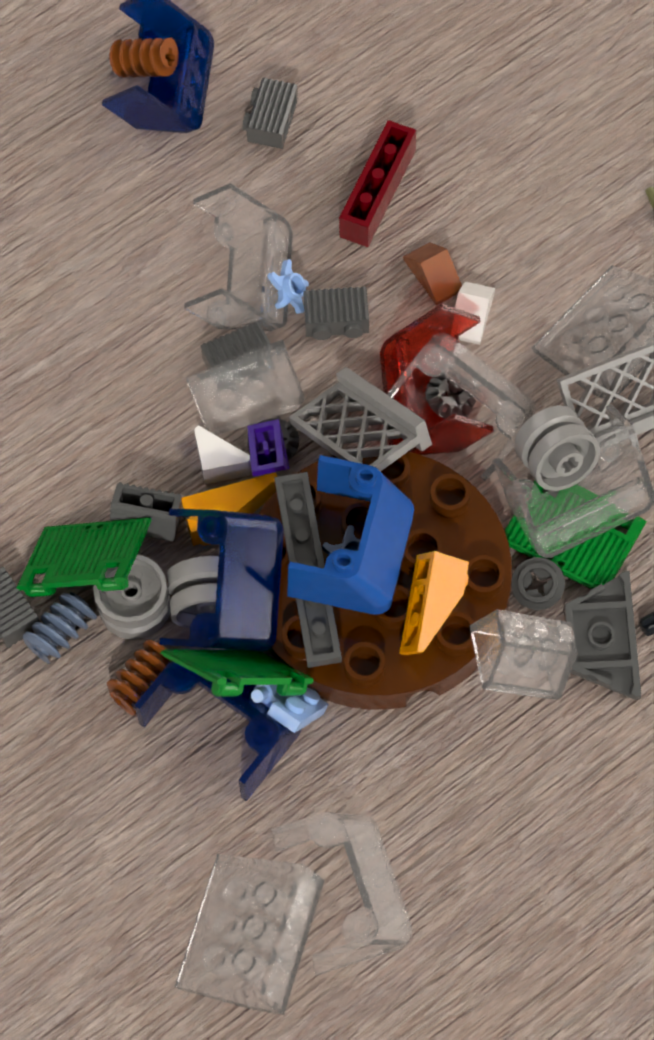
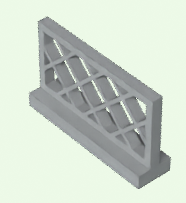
M654 342L557 379L564 406L570 407L579 417L584 408L596 413L591 426L586 428L598 440L600 449L654 429V394L650 402L645 405L635 402L643 385L654 390L653 385L645 382L654 365ZM640 357L647 360L639 378L626 371L632 360ZM612 369L618 373L609 389L596 384L603 371ZM624 376L637 381L628 399L616 393ZM579 380L588 384L580 401L571 397L568 388L569 384ZM594 387L607 393L599 410L586 405ZM613 397L625 401L626 403L619 415L611 417L605 414ZM573 403L577 404L576 409H574Z
M347 367L336 373L338 383L289 417L291 425L338 459L363 464V458L379 456L370 465L376 467L380 472L412 448L416 447L420 451H424L432 445L424 419ZM339 395L345 398L344 403L329 404ZM349 412H364L363 417L348 418ZM342 413L341 419L326 420L327 414ZM320 415L319 421H304L310 416ZM370 425H384L383 430L367 432ZM361 426V432L345 434L346 428ZM329 429H339L338 435L324 436L323 432ZM388 439H404L398 445L387 446ZM381 440L379 447L365 448L367 441ZM359 442L357 449H342L343 444Z

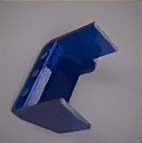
M128 0L121 3L119 10L140 24L139 39L151 38L154 40L155 38H162L164 40L165 38H172L175 40L178 47V63L174 73L170 76H150L147 91L135 85L103 99L102 106L136 129L175 133H190L198 130L203 121L214 52V39L211 32L170 0Z
M169 509V516L198 521L197 531L202 541L208 544L220 545L215 613H201L193 619L190 626L189 639L160 638L159 645L258 652L269 650L274 645L277 636L284 535L281 522L273 516L220 510Z
M175 662L169 663L134 705L139 724L145 728L173 693H188L198 684L213 695L211 691L213 682ZM244 685L243 692L239 696L217 697L213 695L250 721L245 730V740L249 748L259 755L238 780L241 798L246 802L302 731L300 729L296 733L292 732L267 714L270 708L261 702H254L251 698V693L256 685Z

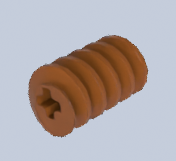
M151 38L144 40L125 39L124 41L118 39L113 42L110 48V64L116 75L121 78L139 76L166 77L174 73L177 67L178 47L172 38H165L164 40L162 38H155L154 40Z
M149 639L143 643L144 650L138 649L135 651L134 657L136 660L129 659L125 662L127 670L119 669L116 672L118 680L110 679L107 682L111 698L123 710L133 716L137 714L132 706L134 702L141 706L146 704L141 694L143 692L150 696L155 694L150 684L152 682L159 686L164 684L159 674L163 673L169 677L172 676L173 673L168 666L170 663L180 667L179 664L161 654V650L166 649L163 645Z

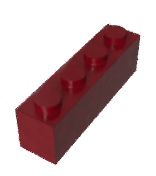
M390 120L387 121L339 217L340 238L369 247L416 151V129Z

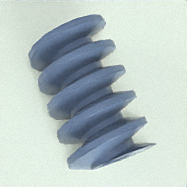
M69 592L70 594L63 593L59 596L61 604L53 603L50 606L51 613L45 612L41 615L42 623L35 622L32 625L34 633L26 632L23 634V640L28 648L47 664H50L47 658L49 655L57 659L61 657L57 649L58 645L66 649L70 648L66 640L67 636L74 639L79 638L75 630L76 626L84 630L88 628L84 620L85 617L92 620L97 619L95 612L87 602L73 592Z

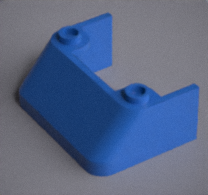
M320 455L318 460L317 491L369 501L370 506L358 551L348 549L333 551L327 557L324 569L290 562L288 566L287 596L373 615L382 614L391 607L413 521L414 505L376 467Z

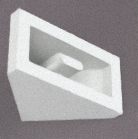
M464 282L458 292L449 338L478 345L481 344L495 288Z
M199 425L195 428L196 445L205 485L246 477L252 474L250 455Z

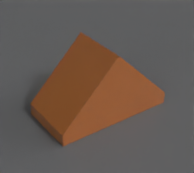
M429 242L403 256V260L435 305L458 294L462 284L447 248Z

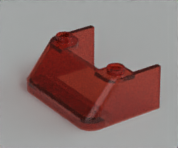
M441 303L389 337L382 345L380 364L383 392L425 420L432 445L424 451L414 447L408 452L419 455L460 452L494 432L492 425L457 414H452L446 419L440 417L430 408L425 395L429 381L441 372L445 373V369L459 358L461 352L459 336L479 324V316ZM388 439L389 445H398L404 439Z

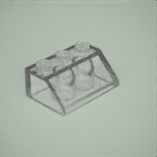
M497 609L470 625L482 689L558 700L562 697L578 654L571 622Z

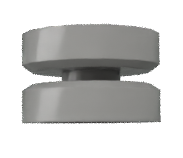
M560 405L545 408L531 416L520 428L514 444L517 456L530 470L536 482L545 490L551 491L567 489L581 482L592 472L599 460L601 451L598 440L585 427L578 414L570 407Z
M137 555L127 578L129 581L128 588L125 590L102 592L98 590L96 585L93 586L99 615L107 629L120 638L131 640L147 638L163 627L170 615L169 600L171 598L164 572L153 560L146 556ZM118 567L108 568L105 577H114Z
M221 556L194 557L178 562L167 571L169 594L172 595V598L169 600L171 619L178 626L191 629L216 628L230 624L240 619L244 614L243 596L239 590L241 586L239 564L233 559Z

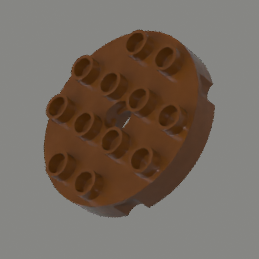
M411 452L405 453L381 471L414 505L413 521L391 607L386 612L378 615L332 606L342 662L310 668L307 666L296 599L287 596L289 560L276 491L256 517L247 540L243 560V583L247 611L250 612L257 628L258 642L268 656L312 677L314 682L308 684L307 688L316 691L320 698L352 708L382 710L406 707L410 697L420 691H432L440 696L469 677L481 665L494 647L505 623L511 592L512 559L504 528L496 512L479 490L462 475L436 460ZM379 456L363 458L362 463L370 465ZM318 461L300 470L298 473L308 472L321 548L325 542L331 545L342 544L344 534L349 525L354 526V535L357 539L361 540L370 502L317 491ZM322 550L325 564L329 555ZM437 551L468 561V584L464 589V594L425 651L411 655L399 654L417 555Z

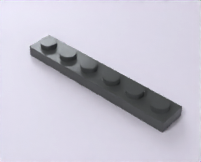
M308 472L274 477L289 563L295 562L324 569L325 564ZM295 598L308 668L342 662L333 607Z

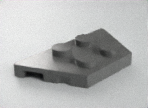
M624 571L617 578L604 585L600 584L591 589L588 594L577 597L565 604L564 615L569 672L634 700H640L642 695L630 571Z

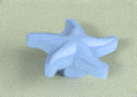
M288 259L282 263L280 276L272 272L268 273L267 277L278 290V301L275 303L276 309L283 308L290 303L294 307L296 314L304 312L301 297H303V291L306 290L309 283L299 273H293L291 268L292 261Z

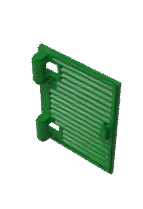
M534 480L505 529L509 547L529 558L541 557L553 561L561 569L564 576L589 589H593L600 584L604 585L615 579L647 521L639 516H636L634 519L622 513L621 507L576 484L567 489L552 491L558 494L554 498L542 492L544 488ZM613 524L628 530L627 533L624 534L612 528Z
M137 518L44 527L18 582L17 589L20 591L24 590L25 594L29 597L52 596L56 593V588L96 585L98 590L102 592L125 590L129 586L128 575L152 519ZM118 567L114 577H105L108 568ZM46 573L42 583L33 582L36 574Z
M161 650V654L167 659L213 682L211 691L217 697L239 696L243 692L244 685H277L276 691L281 696H302L306 693L308 684L314 682L312 677L258 650Z

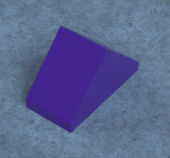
M279 419L248 425L253 477L290 469Z

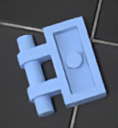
M256 685L251 693V698L254 702H261L270 708L267 715L294 733L321 717L329 705L320 698L316 691L307 688L306 693L302 696H281L276 691L277 685Z

